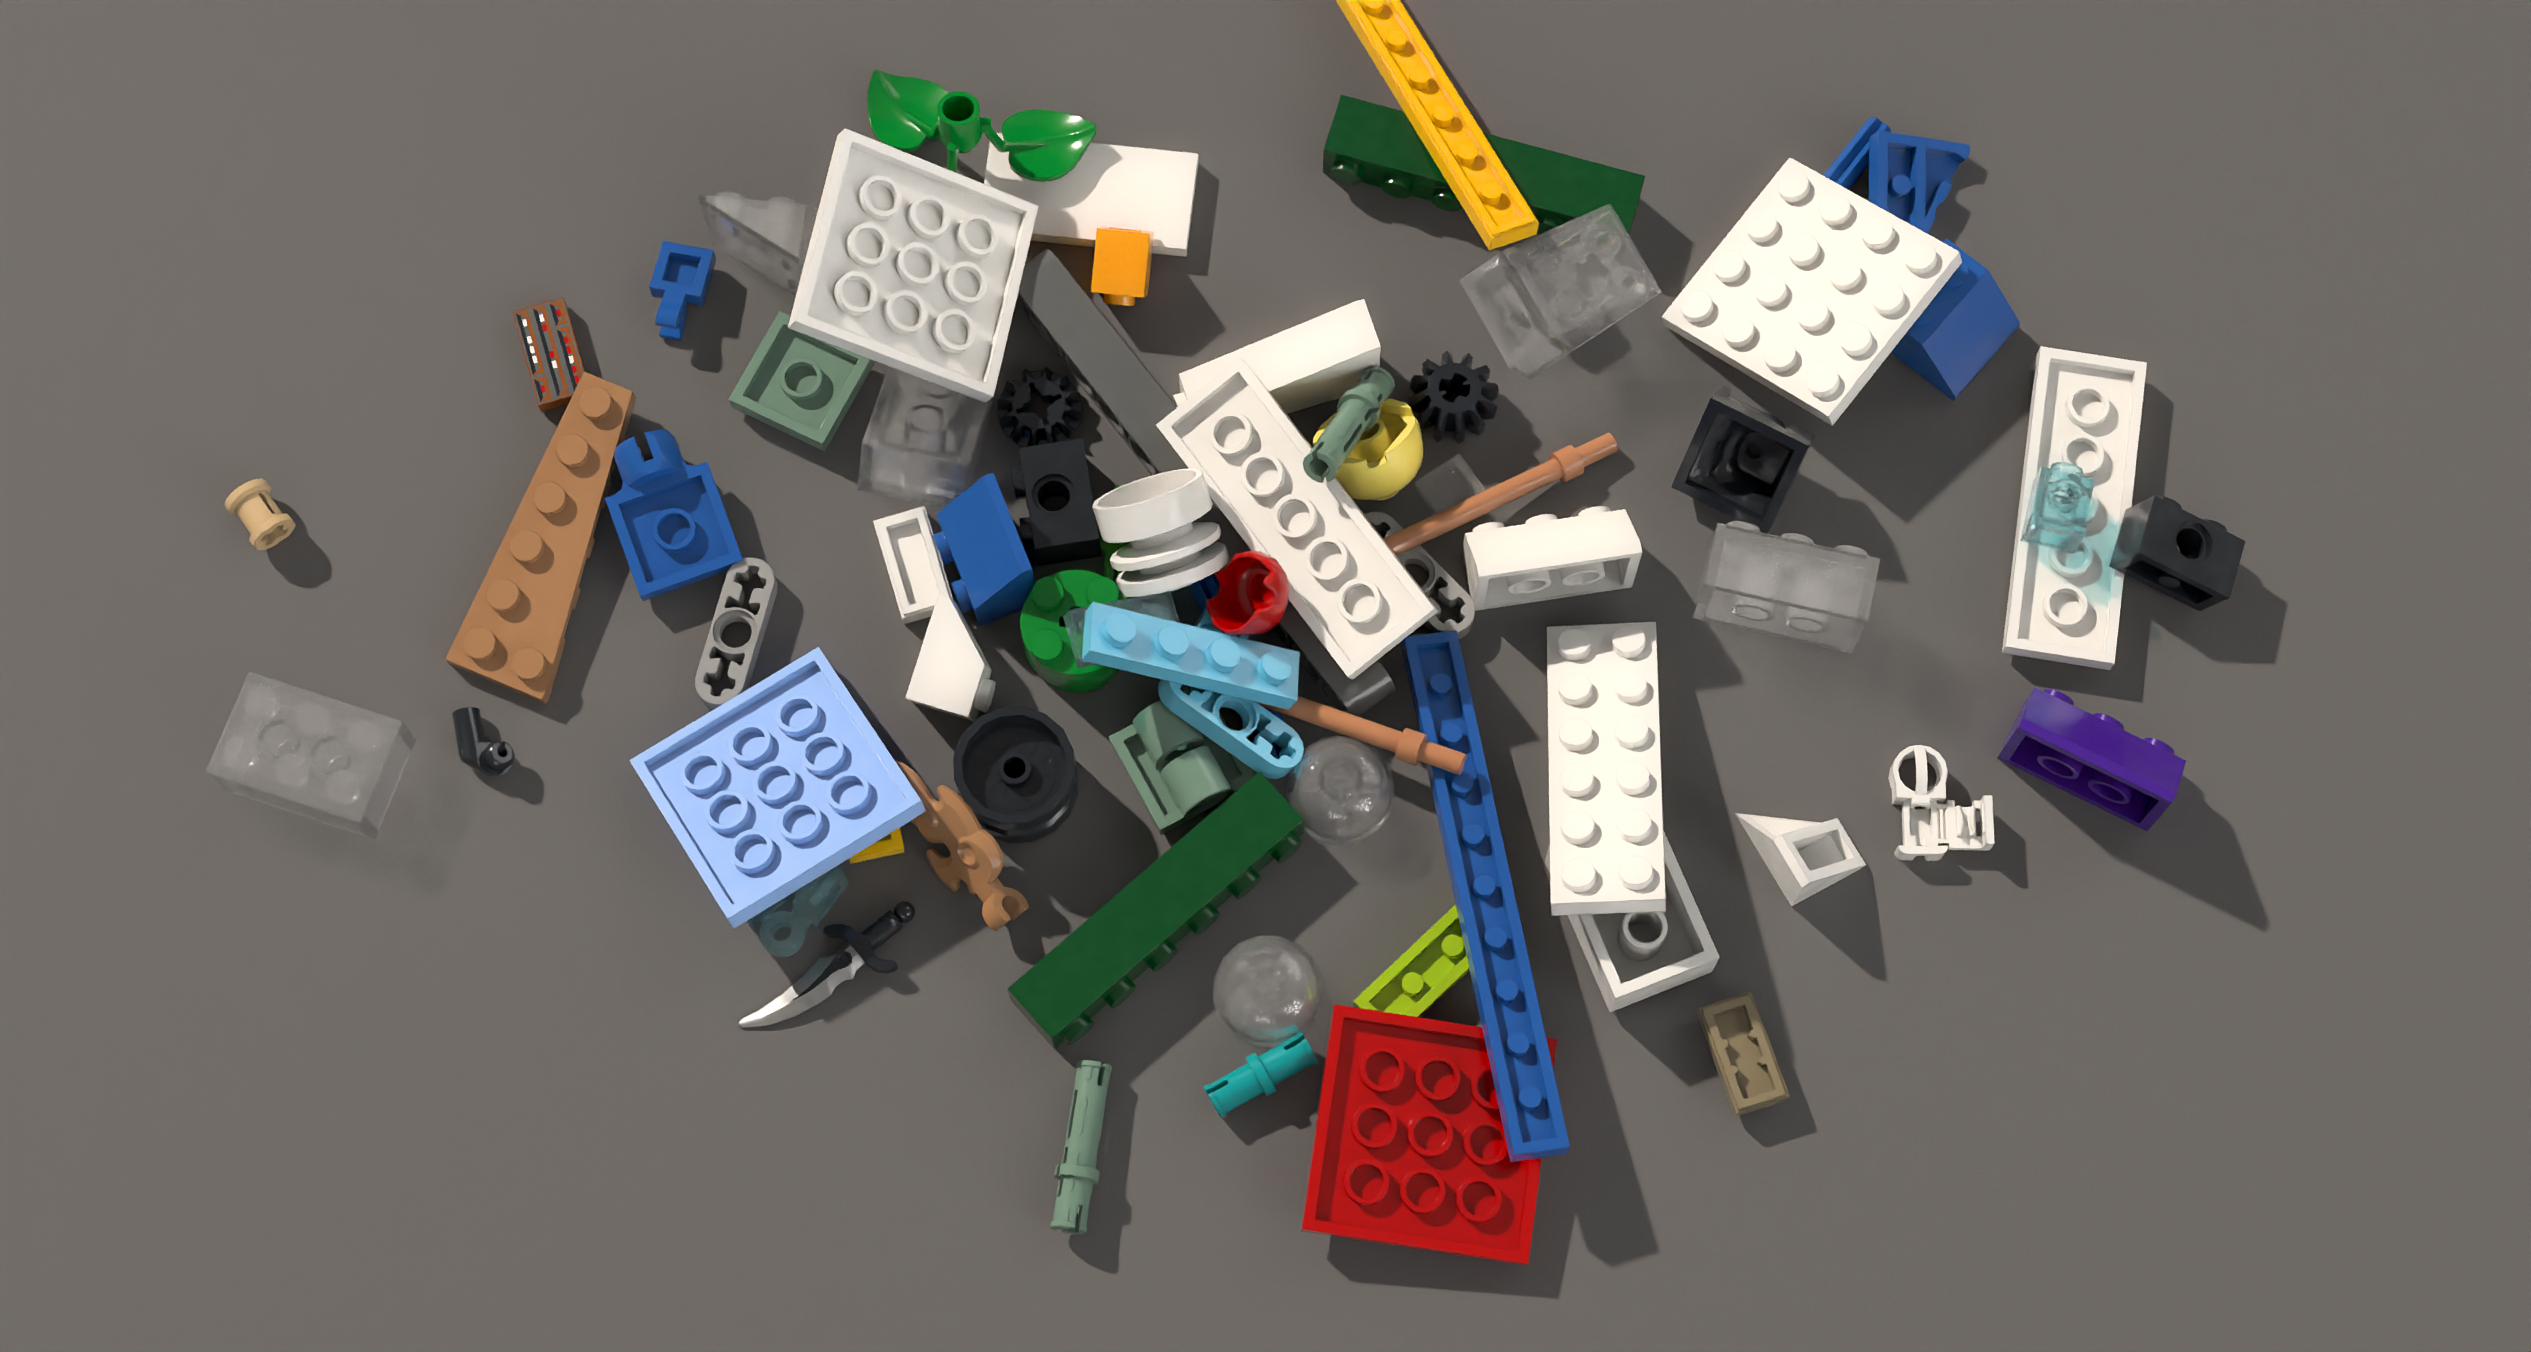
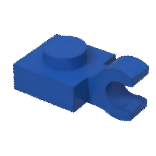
M662 241L649 286L652 297L662 298L655 321L656 325L661 326L659 333L661 338L681 341L686 324L688 303L704 306L716 263L714 250Z

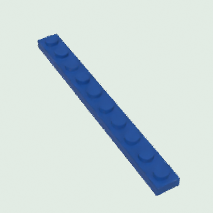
M1456 630L1407 636L1403 639L1401 648L1419 732L1428 735L1427 741L1467 754L1466 764L1461 775L1426 764L1510 1162L1564 1155L1568 1152L1570 1144L1458 633Z

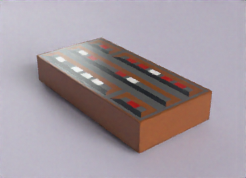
M564 297L512 311L541 412L568 405L583 373L586 371Z

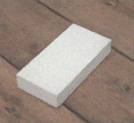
M925 506L874 520L873 523L903 623L907 624L931 617L938 594L953 598L939 552L932 537L933 531Z

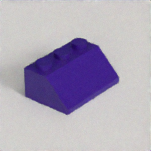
M2034 687L2023 703L1997 758L2148 831L2172 804L2177 794L2186 760L2174 755L2173 748L2154 738H2144L2143 740L2125 731L2123 724L2111 716L2101 713L2092 715L2073 706V700L2059 691L2053 689L2042 691Z

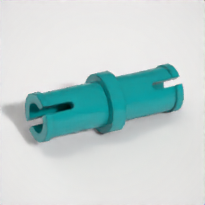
M1299 1031L1295 1036L1260 1056H1257L1255 1052L1245 1057L1246 1064L1213 1083L1206 1084L1203 1088L1220 1118L1226 1116V1113L1263 1092L1266 1096L1273 1094L1277 1091L1275 1085L1308 1066L1318 1063V1059L1303 1033Z

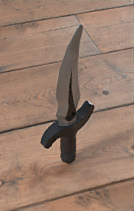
M906 901L897 903L894 907V914L889 910L862 933L844 924H832L824 927L823 932L827 937L846 940L847 943L844 947L833 954L819 957L811 968L784 993L758 1011L740 1019L737 1025L741 1028L771 1025L795 1017L832 995L835 987L841 982L853 979L856 970L864 963L878 973L895 972L898 969L897 963L894 960L879 959L875 954V950L902 929L903 925L901 923L910 922L914 918V906Z

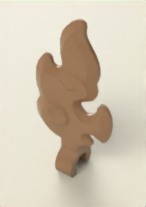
M895 761L926 809V812L914 818L911 822L918 827L922 836L931 843H944L950 851V856L945 857L934 848L927 850V859L935 874L954 892L960 889V880L964 881L970 895L977 894L983 902V918L986 924L995 932L1000 930L1011 918L1013 920L1017 919L1029 908V905L1019 891L1010 887H1004L997 878L1003 868V855L996 840L987 831L982 829L972 809L955 791L945 785H940L937 788L940 801H937L913 769L902 762Z

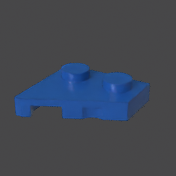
M1885 131L1876 132L1870 136L1869 202L1928 234L1935 220L1936 208L1945 201L1953 186L1950 184V181L1959 164L1967 159L1970 153V145Z

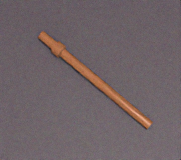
M1606 433L1576 448L1572 445L1561 448L1549 455V461L1383 538V540L1392 552L1398 556L1556 480L1565 483L1582 475L1584 467L1618 451L1616 440L1612 434Z
M1298 696V700L1289 710L1257 702L1262 707L1394 752L1395 759L1415 766L1423 762L1461 775L1466 764L1467 754L1427 741V734L1405 728L1401 732Z

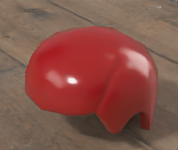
M1262 551L1237 553L1225 565V568L1215 572L1220 588L1216 596L1206 601V609L1215 628L1227 635L1262 634L1268 632L1281 621L1288 603L1289 584L1287 574L1275 558Z

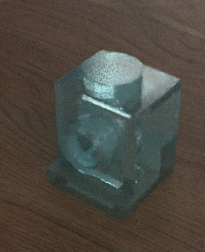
M2055 462L2051 464L2050 468L2041 467L2032 484L2020 541L2074 554L2085 536L2086 520L2095 479L2083 477V469L2072 463ZM2055 497L2072 501V503L2061 504Z

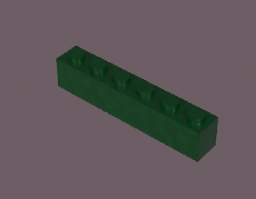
M1345 95L1340 96L1323 150V172L1331 174L1334 179L1345 184L1355 185L1362 182L1381 187L1385 193L1394 197L1408 198L1414 196L1429 200L1436 207L1445 211L1457 212L1461 209L1464 210L1404 111ZM1483 133L1538 220L1537 234L1550 239H1559L1563 236L1581 241L1588 248L1598 252L1608 253L1615 250L1625 253L1642 193L1644 175Z
M1259 771L1008 987L1010 1000L1054 1050L1064 1041L1068 1045L1076 1043L1093 1027L1094 1022L1091 1017L1106 1004L1113 1009L1125 1001L1136 989L1133 981L1149 967L1153 972L1164 967L1178 952L1175 944L1190 931L1197 936L1209 928L1220 915L1217 908L1233 895L1238 900L1248 894L1261 880L1262 877L1258 872L1273 859L1280 864L1294 854L1303 843L1300 836L1304 833V819Z

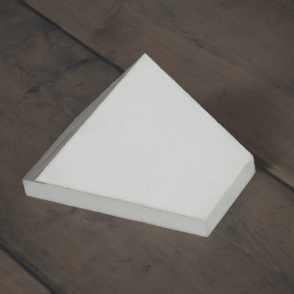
M1735 813L1791 907L1866 865L1838 818L1820 823Z

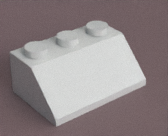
M1597 506L1581 511L1576 517L1557 519L1556 515L1543 514L1529 518L1522 525L1504 527V524L1500 522L1478 525L1472 529V532L1465 533L1462 553L1470 596L1474 602L1475 611L1631 588L1641 559L1642 548L1625 509L1610 511L1609 507Z

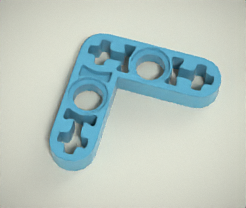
M1205 608L1194 626L1223 633L1214 627ZM1232 635L1244 639L1249 637V635ZM1160 679L1158 693L1162 703L1170 711L1257 773L1260 771L1264 777L1271 779L1284 777L1302 760L1304 747L1299 734L1257 702L1192 686L1190 694L1187 695L1180 690L1182 684ZM1227 707L1235 710L1242 719V730L1236 731L1227 728L1219 717L1220 708ZM1255 729H1258L1260 733L1254 738L1255 741L1253 743L1250 742L1247 737ZM1272 743L1277 744L1281 748L1279 759L1274 758L1270 754L1273 747Z

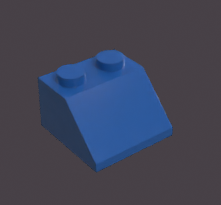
M1946 238L1943 243L1960 252L1962 263L1891 353L1947 397L1955 401L2016 331L2020 321L1989 270Z
M990 473L981 477L937 513L941 532L932 535L943 565L953 562L960 580L952 582L951 585L962 613L972 610L978 626L1022 610L1024 602L1031 592L1032 586L1035 584L1032 567L995 475Z

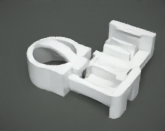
M1915 745L1907 747L1899 753L1890 767L1888 779L1892 789V805H1901L1903 845H1898L1894 852L1896 858L1912 861L1915 856L1923 855L1926 861H1937L1943 857L1947 849L1990 851L1995 844L1992 795H1984L1981 800H1974L1971 807H1955L1954 800H1947L1946 804H1943L1946 799L1945 782L1948 773L1946 762L1939 752L1928 746ZM1909 758H1915V791L1904 785L1898 772L1902 762ZM1927 762L1933 766L1937 776L1936 784L1930 791H1927ZM1915 807H1922V809H1914ZM1976 811L1980 813L1981 836H1977ZM1944 843L1948 844V846H1938V844Z

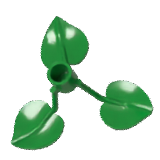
M877 69L874 70L869 83L867 113L871 130L876 139L903 152H912L919 149L927 138L932 141L941 139L942 143L947 147V169L957 173L958 153H967L973 150L980 142L982 134H985L999 152H1009V166L1015 174L1031 181H1053L1067 175L1075 168L1096 135V124L1086 119L1058 111L1031 109L1015 113L1003 122L1002 137L1004 140H1002L992 128L991 119L989 117L981 118L979 102L970 93L963 91L948 93L943 87L931 81L895 76Z

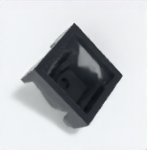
M1724 385L1710 398L1671 487L1768 535L1806 457L1815 434L1795 424L1785 428L1784 423L1777 417L1730 397L1731 388Z

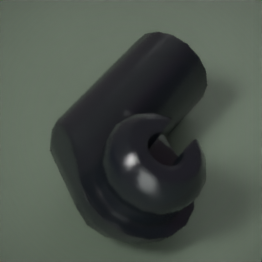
M465 707L454 711L452 716L460 760L487 776H499L507 773L515 759V753L511 745L505 741L500 744L484 736L479 708Z

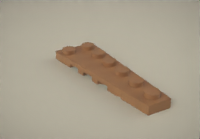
M587 372L583 373L445 658L450 665L547 704L566 643L564 636L572 609L575 610L581 591L579 584L587 559H590L595 540L593 536L600 511L605 508V498L608 497L611 487V475L617 466L614 458L615 448L624 442L636 401L633 391Z

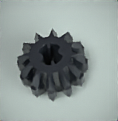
M1446 351L1442 354L1441 366L1426 359L1422 364L1423 375H1414L1411 378L1410 389L1415 394L1408 398V405L1411 407L1412 412L1419 413L1417 420L1421 430L1433 425L1435 426L1434 439L1437 442L1445 437L1446 431L1453 432L1454 439L1458 444L1464 442L1466 429L1480 436L1485 429L1484 420L1495 418L1497 406L1492 401L1498 397V385L1487 382L1490 376V369L1487 365L1471 369L1473 357L1470 353L1462 357L1461 363H1453L1452 355ZM1452 392L1461 395L1456 398L1454 403L1445 400L1449 399Z

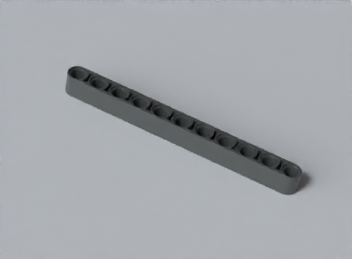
M1049 249L1043 250L1027 261L1024 266L1016 300L1018 308L1151 476L1178 469H1189L1156 426L1177 407ZM1211 498V510L1193 522H1214L1219 524L1221 535L1215 542L1226 545L1229 561L1237 553L1251 551ZM1288 599L1281 621L1272 629L1289 650L1300 652L1299 663L1336 709L1359 717L1395 691L1392 679L1378 660L1353 680L1348 678Z

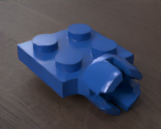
M668 430L644 432L653 459L648 461L644 460L634 436L615 448L614 458L623 485L619 492L605 498L642 601L728 571L733 564L743 561L708 462L699 465H687L683 460L675 437Z

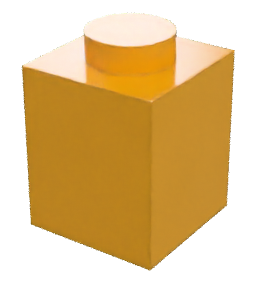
M1105 226L1097 228L1091 292L1104 293L1103 303L1134 306L1135 297L1144 298L1148 295L1153 231Z

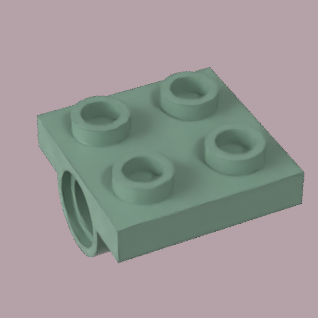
M1161 700L1142 710L1133 719L1132 725L1108 736L1111 747L1160 836L1222 804L1255 776L1249 766L1174 714ZM1219 712V717L1222 723L1228 728L1222 715Z

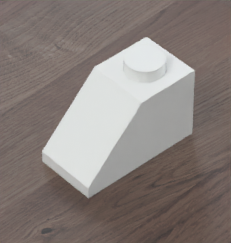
M938 594L905 698L914 704L974 722L979 711H988L994 695L996 681L989 679L992 670L958 604L949 596Z

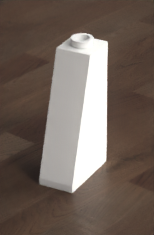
M1365 300L1352 302L1180 373V393L1173 395L1174 405L1179 407L1239 357L1247 362L1286 414L1341 398L1347 390L1355 388L1361 375L1367 368L1371 367L1373 372V369L1380 365L1381 346Z

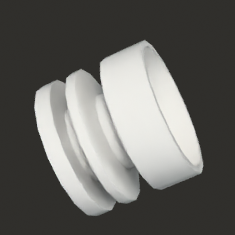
M1196 468L1178 469L1145 477L1120 486L1094 501L1092 508L1103 540L1108 543L1130 542L1112 554L1110 558L1112 568L1117 571H1123L1116 580L1122 595L1126 597H1141L1178 590L1219 571L1228 563L1229 555L1226 545L1215 542L1221 535L1219 524L1214 522H1193L1210 511L1212 507V501L1201 470Z

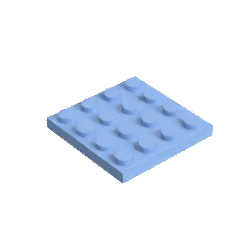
M819 647L629 760L733 929L926 812L921 799Z

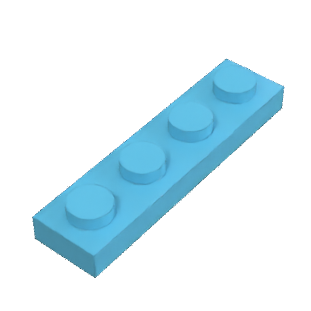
M1092 602L1085 612L1082 661L1288 710L1298 700L1300 656L1298 651Z

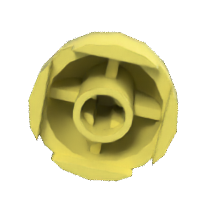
M1386 399L1381 405V414L1377 423L1371 429L1363 432L1349 456L1342 463L1335 478L1351 498L1359 500L1389 499L1395 496L1416 476L1422 463L1423 441L1418 420L1414 417L1411 407L1407 403L1398 400ZM1337 413L1320 425L1313 437V446H1315L1319 437Z

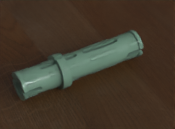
M1371 367L1367 368L1361 375L1355 388L1347 390L1340 398L1337 405V414L1303 460V469L1312 480L1323 483L1326 477L1327 482L1332 481L1344 460L1349 456L1361 438L1363 432L1371 429L1379 420L1381 405L1392 393L1395 386L1394 379L1385 369L1375 367L1372 372Z
M1093 1060L1077 1061L1075 1085L1061 1165H1056L1054 1178L1059 1181L1050 1228L1055 1231H1060L1062 1228V1233L1086 1234L1092 1188L1094 1184L1097 1185L1099 1183L1100 1171L1096 1169L1112 1066L1106 1063L1101 1068V1062Z

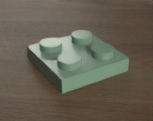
M779 311L728 400L732 408L825 452L874 366L875 361L789 329L788 325L791 316Z

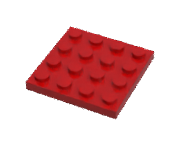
M1334 1004L1301 1231L1522 1266L1528 1265L1542 1158L1510 1162L1482 1027ZM1546 1037L1554 1070L1557 1039Z

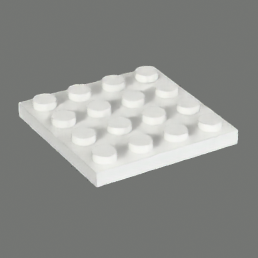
M845 128L837 135L788 328L982 402H987L994 397L1039 206Z
M1789 157L1662 315V319L1667 328L1833 426L1960 266L1962 259L1960 252Z

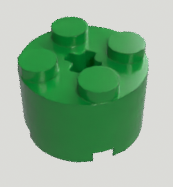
M1086 570L1061 571L1037 580L1024 602L1020 617V629L1027 660L1033 670L1046 680V683L1057 690L1068 693L1095 691L1106 685L1108 680L1120 671V669L1082 661L1085 612L1092 602L1129 610L1118 586L1110 578ZM1072 627H1083L1079 637L1070 636L1069 632H1071Z

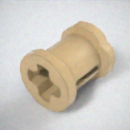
M262 478L248 481L239 486L227 497L224 503L228 513L233 516L237 515L251 534L249 541L258 551L274 547L280 541L287 538L296 526L293 519L287 513L283 514L269 495L271 491L270 485Z

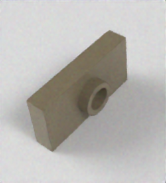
M1751 991L1698 1008L1696 1013L1734 1117L1788 1100L1790 1097Z

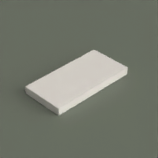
M997 133V135H998L1002 140H1004L1003 137H1002V133ZM990 142L984 184L1039 206L1030 241L1095 247L1097 228L1105 226L1153 231L1152 253L1187 256L1199 163L1197 153L1091 143L1079 163L1067 175L1053 181L1038 182L1015 174L1009 166V152H999Z

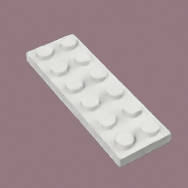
M2043 346L2040 347L2037 353L2002 653L2110 670L2115 664L2124 574L2109 567L2125 510L2132 507L2146 362Z
M1241 357L1236 359L1156 424L1188 468H1196L1203 472L1210 497L1251 551H1262L1279 562L1287 574L1289 584L1288 599L1348 678L1352 680L1438 612L1437 608L1338 480L1334 478L1332 481L1327 482L1325 477L1323 483H1319L1307 476L1303 469V460L1312 449L1311 445L1244 359Z
M1656 622L1547 627L1550 899L1552 916L1666 911Z

